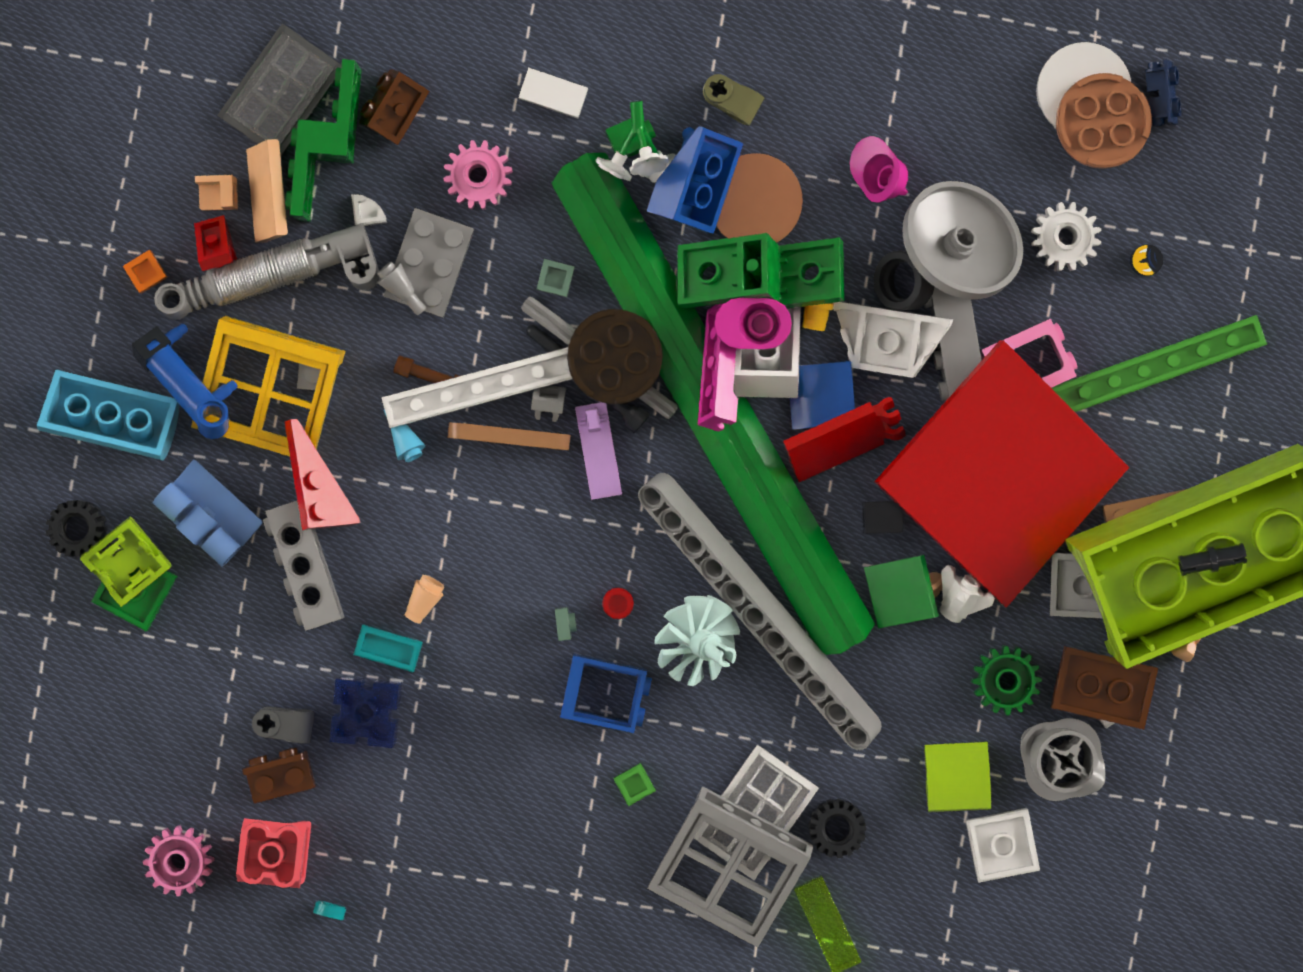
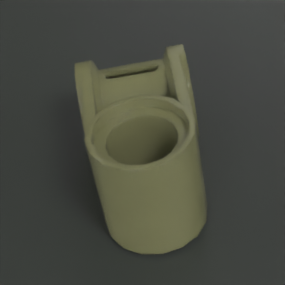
M714 74L709 77L702 90L706 102L746 126H750L765 99L751 88L740 85L721 74ZM717 83L722 84V91L725 95L719 94L717 97L711 95L713 89L709 86H716Z

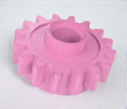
M474 140L470 141L469 149H466L462 144L458 145L461 153L458 156L450 153L449 156L454 162L452 165H444V169L451 172V175L443 178L445 183L453 184L448 190L449 194L458 193L456 202L461 204L467 200L469 209H473L475 203L480 204L482 210H486V203L490 201L495 206L498 205L496 197L498 195L507 196L503 189L504 185H512V181L506 178L507 174L513 172L512 167L503 166L509 160L507 155L498 157L500 148L496 145L492 150H489L488 142L485 140L481 147H477ZM479 167L485 169L487 176L483 182L474 183L470 180V173L473 169Z
M176 826L173 834L166 828L162 831L163 839L157 835L154 836L151 840L155 847L148 846L145 849V852L150 855L149 858L143 861V865L149 866L150 869L145 875L146 877L154 878V888L159 885L164 887L163 894L167 895L171 890H175L176 896H181L185 888L191 894L195 891L194 883L202 887L206 883L202 875L209 876L212 873V870L206 867L207 864L214 861V857L206 855V852L212 846L211 844L203 846L201 842L205 836L201 834L195 838L193 836L194 828H189L186 833H183L182 827ZM173 854L183 856L185 859L184 868H177L173 865L171 860Z

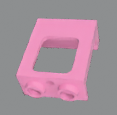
M1049 319L1004 339V341L1014 350L1037 338L1048 335L1062 366L1060 370L1042 378L1052 388L1076 377L1077 375L1074 370L1078 366L1073 354L1070 351L1066 353L1061 341L1065 340L1059 324H1053L1052 320ZM996 344L980 350L981 360L984 359Z

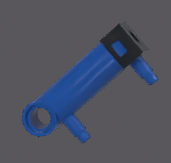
M180 324L166 334L156 326L132 343L133 357L147 372L151 371L197 424L200 434L209 439L222 437L229 427L228 408L222 401L237 389L236 382L231 380L211 393L171 347L173 343L182 338V335L188 332L187 326ZM209 415H217L220 417V420L210 423L205 418Z

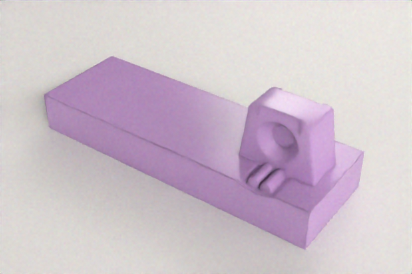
M601 402L575 407L591 500L621 495L622 490L606 403Z

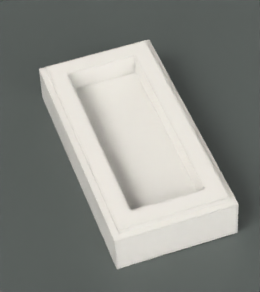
M528 68L519 99L578 119L588 88Z

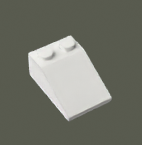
M801 307L787 309L792 321L791 331L785 342L779 346L770 349L736 348L734 391L736 397L798 398Z

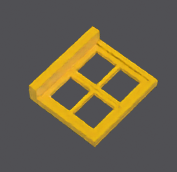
M228 316L220 318L202 383L212 393L219 388L220 383L226 384L234 380L238 386L237 388L259 394L251 426L229 420L228 430L222 437L290 456L287 437L262 430L270 399L274 398L310 409L305 432L317 449L339 365L343 362L345 351ZM230 343L269 354L261 387L222 376ZM281 358L320 369L312 402L273 391ZM209 415L205 420L214 423L219 421L220 417ZM192 421L191 427L198 429L197 424Z

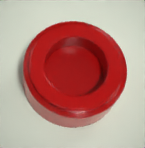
M613 588L605 594L602 606L604 612L609 617L623 619L632 612L634 601L632 595L626 589Z

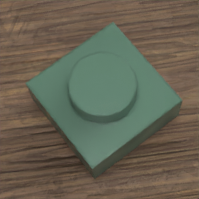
M544 259L536 290L567 298L575 266Z
M568 607L555 608L558 641L570 640L572 638L571 632L577 631L575 613H569Z

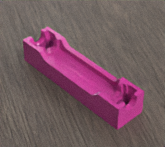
M725 303L712 306L707 310L698 413L699 426L718 432L724 429L723 423L730 425L736 423L738 398L733 392L736 348L730 347L721 341L716 333L714 324L716 313Z

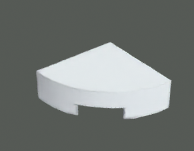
M351 195L355 225L363 223L364 226L387 223L383 210L375 201L363 195Z

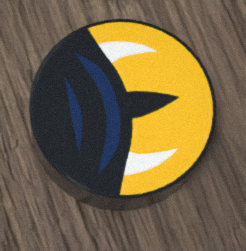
M1142 245L1131 254V268L1140 276L1154 275L1163 265V255L1153 245Z

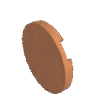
M1112 73L1093 74L1076 82L1062 97L1056 113V130L1063 148L1079 163L1098 169L1117 167L1135 157L1149 138L1152 126L1151 109L1143 92L1133 83L1124 79L1123 76Z
M753 153L739 156L716 225L721 234L726 238L768 233L776 243L784 239L797 224L803 203L802 190L793 171L779 159L766 154Z

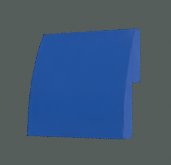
M851 361L799 366L798 398H789L792 430L813 428L855 409Z

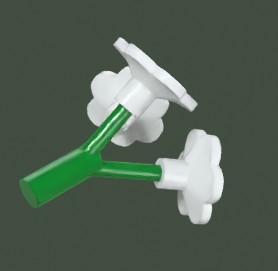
M643 101L630 102L632 129L621 150L616 151L612 160L597 157L596 163L599 164L598 166L601 169L610 172L613 176L630 181L632 176L624 169L623 164L627 159L625 154L637 134L641 146L639 150L640 158L632 161L630 173L632 175L639 174L641 177L649 178L651 182L655 183L676 155L673 153L663 155L661 151H657L645 130Z

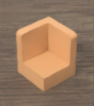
M233 175L195 176V183L199 185V208L202 211L238 210L236 177Z

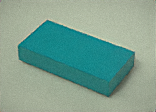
M363 624L353 655L415 672L423 642Z

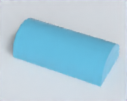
M55 370L37 423V429L163 461L170 450L179 415V403L171 397Z

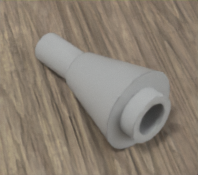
M389 262L377 273L380 278L376 283L400 300L405 301L416 315L421 314L426 309V306L415 295L401 262L396 265Z

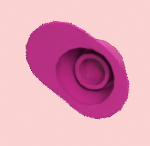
M869 136L856 144L850 158V171L856 183L871 202L880 203L908 193L906 189L908 181L907 167L895 156L881 138Z
M737 298L729 300L720 307L716 313L714 324L716 333L721 341L730 347L738 349H770L785 342L790 334L792 321L785 305L777 300L769 298Z

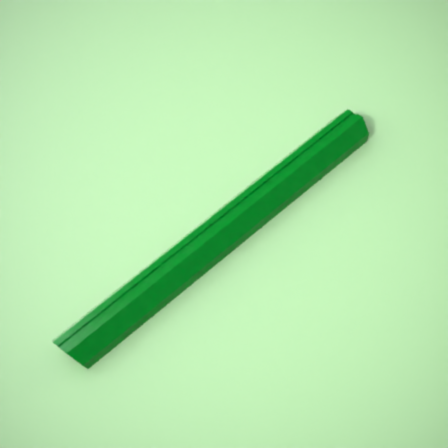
M585 153L578 157L577 160L564 165L551 183L622 309L641 316L655 330L662 348L660 376L810 638L825 655L845 652L850 647L859 644L867 638L875 625L872 617L746 397H737L736 423L732 425L723 423L724 429L720 432L698 425L705 325L694 307L682 309L678 305V278L622 180L613 176L610 172L601 169L598 166L599 164L596 163L597 157L610 160L607 154Z

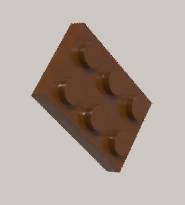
M1064 646L1050 708L1144 730L1158 668L1137 664L1126 669L1113 657Z

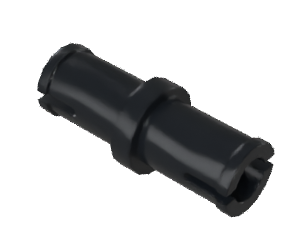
M1243 543L1219 549L1208 547L1204 552L1178 556V561H1180L1178 564L1182 576L1210 570L1213 573L1218 572L1221 567L1247 563V558H1245L1247 554Z

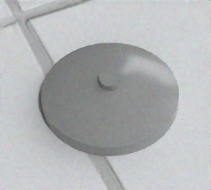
M940 182L924 189L906 211L902 232L907 254L918 272L939 290L963 299H984L1002 291L1017 275L1023 259L1021 233L1007 208L987 191L965 182Z

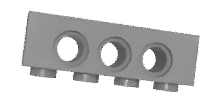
M294 501L265 511L267 518L263 519V523L268 536H274L277 548L273 549L278 566H284L287 577L283 578V582L288 596H294L297 607L293 608L297 624L299 626L303 625L305 631L345 618L316 530H302L298 502ZM289 527H295L300 533V539L295 545H291L285 540V531ZM300 556L308 559L310 563V569L305 575L298 573L294 566L296 559ZM309 586L317 588L320 593V599L316 604H310L305 599V590Z

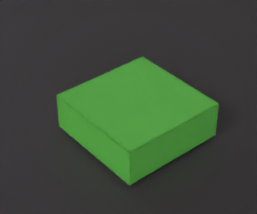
M641 763L613 778L628 806L656 791Z

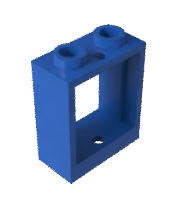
M573 654L560 718L634 733L635 727H642L645 708H641L640 703L642 695H649L652 678L646 677L647 669ZM584 665L637 676L628 721L575 710Z

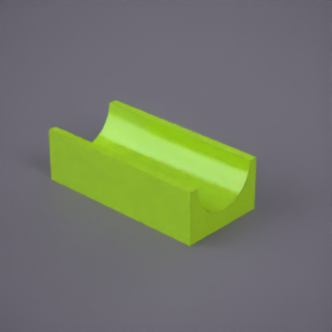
M1299 444L1293 445L1065 539L1069 551L1080 565L1098 604L1107 632L1108 640L1104 641L1107 651L1123 667L1128 669L1303 597V446ZM1240 543L1244 544L1247 557H1245L1247 558V563L1221 567L1218 572L1213 573L1210 570L1186 574V576L1181 575L1178 564L1180 562L1178 561V556L1204 552L1208 547L1219 549L1239 545Z

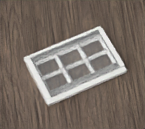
M757 744L721 796L789 832L819 787ZM704 821L694 836V839L727 862L740 841ZM750 846L737 869L755 880L770 859V856Z

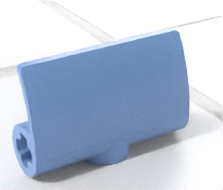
M192 460L181 475L173 483L168 484L152 502L177 525L176 528L196 546H200L221 567L226 565L263 524L260 518L196 460Z

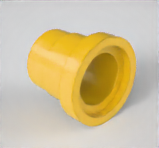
M834 303L805 306L802 327L825 331L829 311L833 310Z

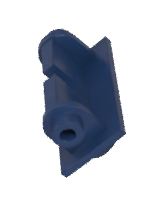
M1163 59L1164 67H1161L1160 62L1148 63V69L1145 70L1147 92L1159 91V97L1148 98L1153 126L1165 125V119H1168V122L1173 125H1178L1177 117L1182 115L1181 101L1179 97L1176 98L1175 85H1179L1178 68L1173 66V62L1167 59Z

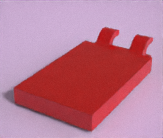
M892 397L885 398L874 406L868 402L784 440L783 443L798 482L883 445V439L885 438L894 441L904 438L906 434L903 426L891 429L892 426L899 424L901 420L899 410L891 413L886 412L895 407Z

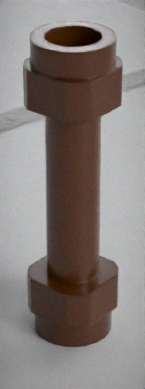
M401 355L398 356L393 373L407 378L411 375L431 383L460 377L456 374L452 377L414 364L415 360Z

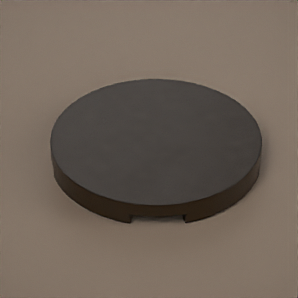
M621 309L602 310L590 315L574 331L568 346V367L576 385L590 398L607 404L628 403L644 395L655 383L662 365L661 343L653 327L641 316Z

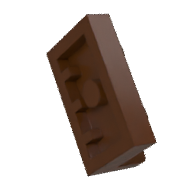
M390 69L388 73H383L376 84L378 90L372 100L369 99L363 105L360 111L362 117L359 123L392 143L399 145L430 91L403 73Z
M297 747L280 751V757L271 760L267 759V755L249 759V765L242 768L243 775L247 776L253 803L315 788L316 784L307 750L298 752Z

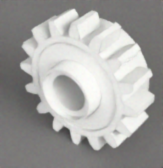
M1060 202L1056 205V212L1051 207L1045 209L1047 218L1043 216L1036 218L1040 227L1031 230V233L1037 235V240L1031 242V245L1039 247L1040 251L1036 254V257L1044 256L1047 259L1045 266L1048 267L1055 263L1057 271H1062L1064 266L1067 265L1070 271L1076 270V262L1083 267L1088 264L1085 256L1093 258L1097 255L1092 246H1099L1101 244L1099 239L1094 238V235L1099 233L1101 228H1093L1092 223L1097 218L1096 216L1090 218L1085 216L1087 207L1076 211V203L1072 202L1069 204L1068 209H1065L1064 204ZM1061 229H1067L1072 233L1073 241L1071 245H1065L1060 241L1059 232Z

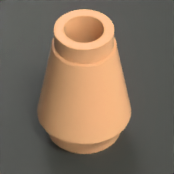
M422 575L421 579L415 582L404 615L409 620L421 624L422 620L443 597L444 585L428 575Z

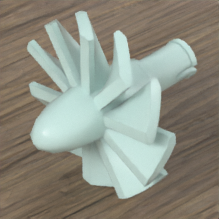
M707 595V597H685V604L666 612L664 618L670 623L664 626L655 637V644H680L675 649H662L658 657V665L660 668H664L677 656L684 654L680 664L668 673L674 680L681 681L686 666L694 660V669L687 684L689 686L698 684L704 678L703 660L708 661L711 680L718 677L722 666H730L725 659L732 664L736 660L734 635H739L740 629L731 614L733 610L726 603L711 595Z

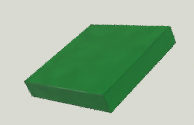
M137 567L136 570L130 573L129 575L132 577L138 572V570H140L141 572L142 570L139 567ZM167 570L122 607L114 600L106 586L101 582L91 602L147 632L178 576Z
M924 555L864 567L878 629L939 616Z

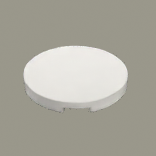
M1074 43L1058 50L1045 63L1037 81V101L1044 116L1055 129L1059 103L1069 88L1079 80L1093 74L1112 73L1123 76L1124 79L1131 82L1127 67L1113 51L1095 43Z

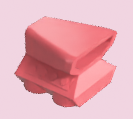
M244 818L240 835L236 871L237 881L248 884L273 885L281 888H300V884L304 883L306 877L311 822L280 823Z

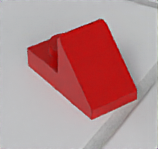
M224 215L194 223L198 263L202 271L220 268L226 264L233 263V260H237Z

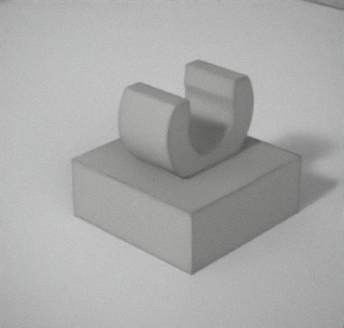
M546 386L534 390L531 410H535L536 420H540L542 411L552 412V422L558 420L559 413L562 414L566 395L565 387Z

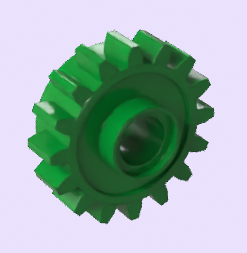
M1006 645L1002 646L1001 653L991 648L990 658L983 655L979 657L984 663L982 667H973L979 673V676L972 678L971 682L980 687L974 691V695H984L981 701L984 707L993 703L992 712L997 713L1000 707L1003 708L1006 715H1010L1011 708H1015L1021 713L1023 712L1022 704L1032 705L1031 695L1040 693L1035 688V683L1041 682L1042 678L1034 674L1039 669V666L1037 664H1029L1032 658L1030 654H1026L1021 658L1020 648L1016 647L1012 653H1010ZM1005 672H1011L1014 676L1012 686L1006 689L1001 688L999 684L1000 676Z

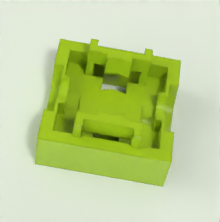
M131 516L80 557V560L90 572L94 573L103 582L110 595L120 607L171 568L169 560ZM118 538V540L114 542L111 546H109L106 550H104L103 552L101 551L114 539ZM137 567H139L142 570V572L138 570V572L132 577L129 575L130 573L134 572Z

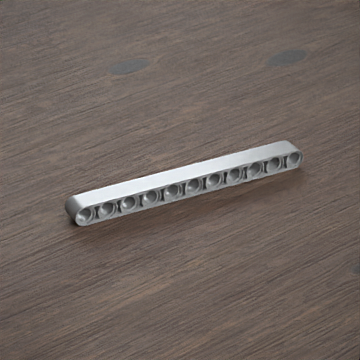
M666 473L656 474L638 492V498L642 506L725 603L732 608L737 617L847 745L855 750L866 749L881 731L882 725L879 717L674 478Z

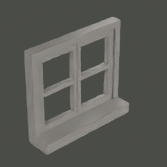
M702 786L693 807L657 868L647 889L746 942L759 947L808 864L813 845ZM703 821L740 840L725 866L689 847ZM750 846L787 865L772 891L736 872ZM684 854L721 873L707 898L670 880ZM731 879L767 898L753 923L717 905Z

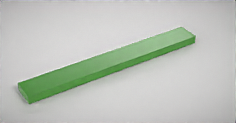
M1254 315L1052 387V389L1074 412L1259 348L1267 345L1258 316Z

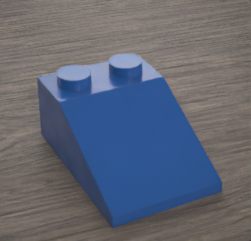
M699 126L657 179L647 212L714 234L743 143Z

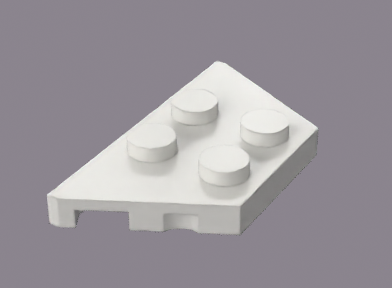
M836 302L833 307L838 315L842 328L840 332L843 342L847 345V355L849 361H851L852 368L911 378L916 377L953 323V319L845 302Z

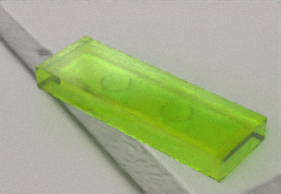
M822 875L793 888L832 972H842L861 963V958Z

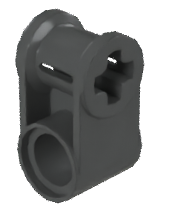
M264 707L253 717L252 728L260 737L281 739L293 743H311L315 711L300 708ZM266 714L270 715L271 721H275V724L269 730L265 729V724L260 722Z

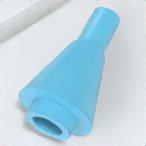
M407 424L391 428L397 460L404 459L405 462H411L422 456L421 450L426 445Z

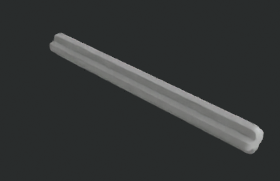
M529 296L521 306L522 311L569 345L576 329L535 298ZM653 387L639 397L666 419H670L678 408L675 403Z

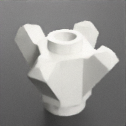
M946 565L941 571L943 600L940 612L948 620L960 623L967 615L991 607L994 603L995 597L990 592L984 593L980 589V583L971 575L957 576L956 568L951 565Z

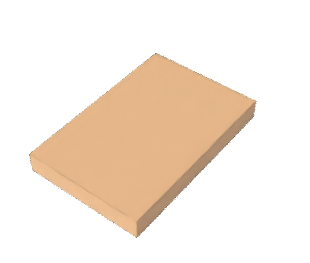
M278 139L265 140L246 149L255 243H265L285 236L288 233Z

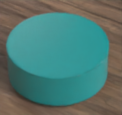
M320 900L316 901L313 910L315 914L338 920H344L346 912L344 906Z

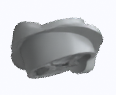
M1064 718L1036 724L1025 730L1022 734L1020 749L1026 781L1030 788L1040 797L1050 801H1062L1090 795L1103 787L1105 783V763L1102 757L1101 743L1096 731L1089 724L1075 718ZM1071 735L1068 741L1064 740L1057 747L1049 745L1053 739L1059 736ZM1080 745H1082L1084 751L1083 766L1078 762V754L1081 750ZM1053 752L1059 755H1064V757L1067 759V762L1072 764V767L1067 764H1062V762L1058 760L1059 758L1055 756ZM1043 753L1048 758V764L1045 768V775L1043 774L1041 767V758ZM1069 772H1073L1076 774V776L1068 782L1060 784L1055 783L1057 779L1061 780L1062 777Z

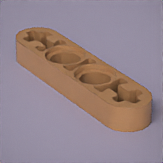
M449 422L447 438L569 451L571 435Z

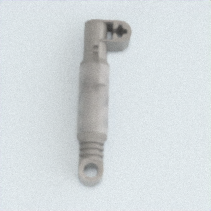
M361 223L312 240L307 238L299 239L271 248V250H264V252L261 251L236 261L233 260V263L207 270L206 274L201 276L202 280L196 277L194 278V283L191 280H187V285L184 282L164 284L156 291L154 300L158 310L167 318L180 320L186 317L188 313L193 312V307L196 310L201 309V305L206 308L208 307V302L211 305L216 304L220 307L227 306V304L230 305V303L233 304V302L236 303V301L239 302V300L242 301V299L245 300V298L248 299V297L251 298V296L254 297V295L257 296V294L260 295V293L272 291L274 288L277 289V286L280 288L281 286L284 287V285H290V283L293 284V282L296 283V281L299 282V280L302 281V279L305 280V278L308 279V277L311 278V276L314 277L319 274L321 269L342 263L346 276L355 288L369 290L377 284L379 268L365 226ZM369 254V256L361 258V262L366 269V276L361 278L358 274L359 268L356 262L347 263V261ZM173 295L180 296L179 304L176 307H166L169 297Z

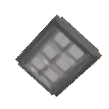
M282 23L217 116L257 144L265 140L278 139L280 156L282 157L291 144L293 127L298 128V119H309L335 82L336 68H341L342 65Z

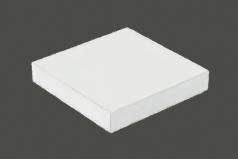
M1027 808L965 820L976 877L979 883L1040 871Z

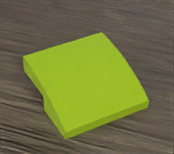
M988 742L924 746L928 812L991 809Z

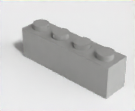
M935 287L933 295L924 305L925 308H930L931 315L934 317L953 319L951 327L937 345L938 351L933 352L935 369L941 370L943 382L938 383L941 401H946L981 362V355L971 299L955 297Z

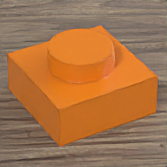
M151 250L146 251L123 266L136 289L141 294L168 278Z

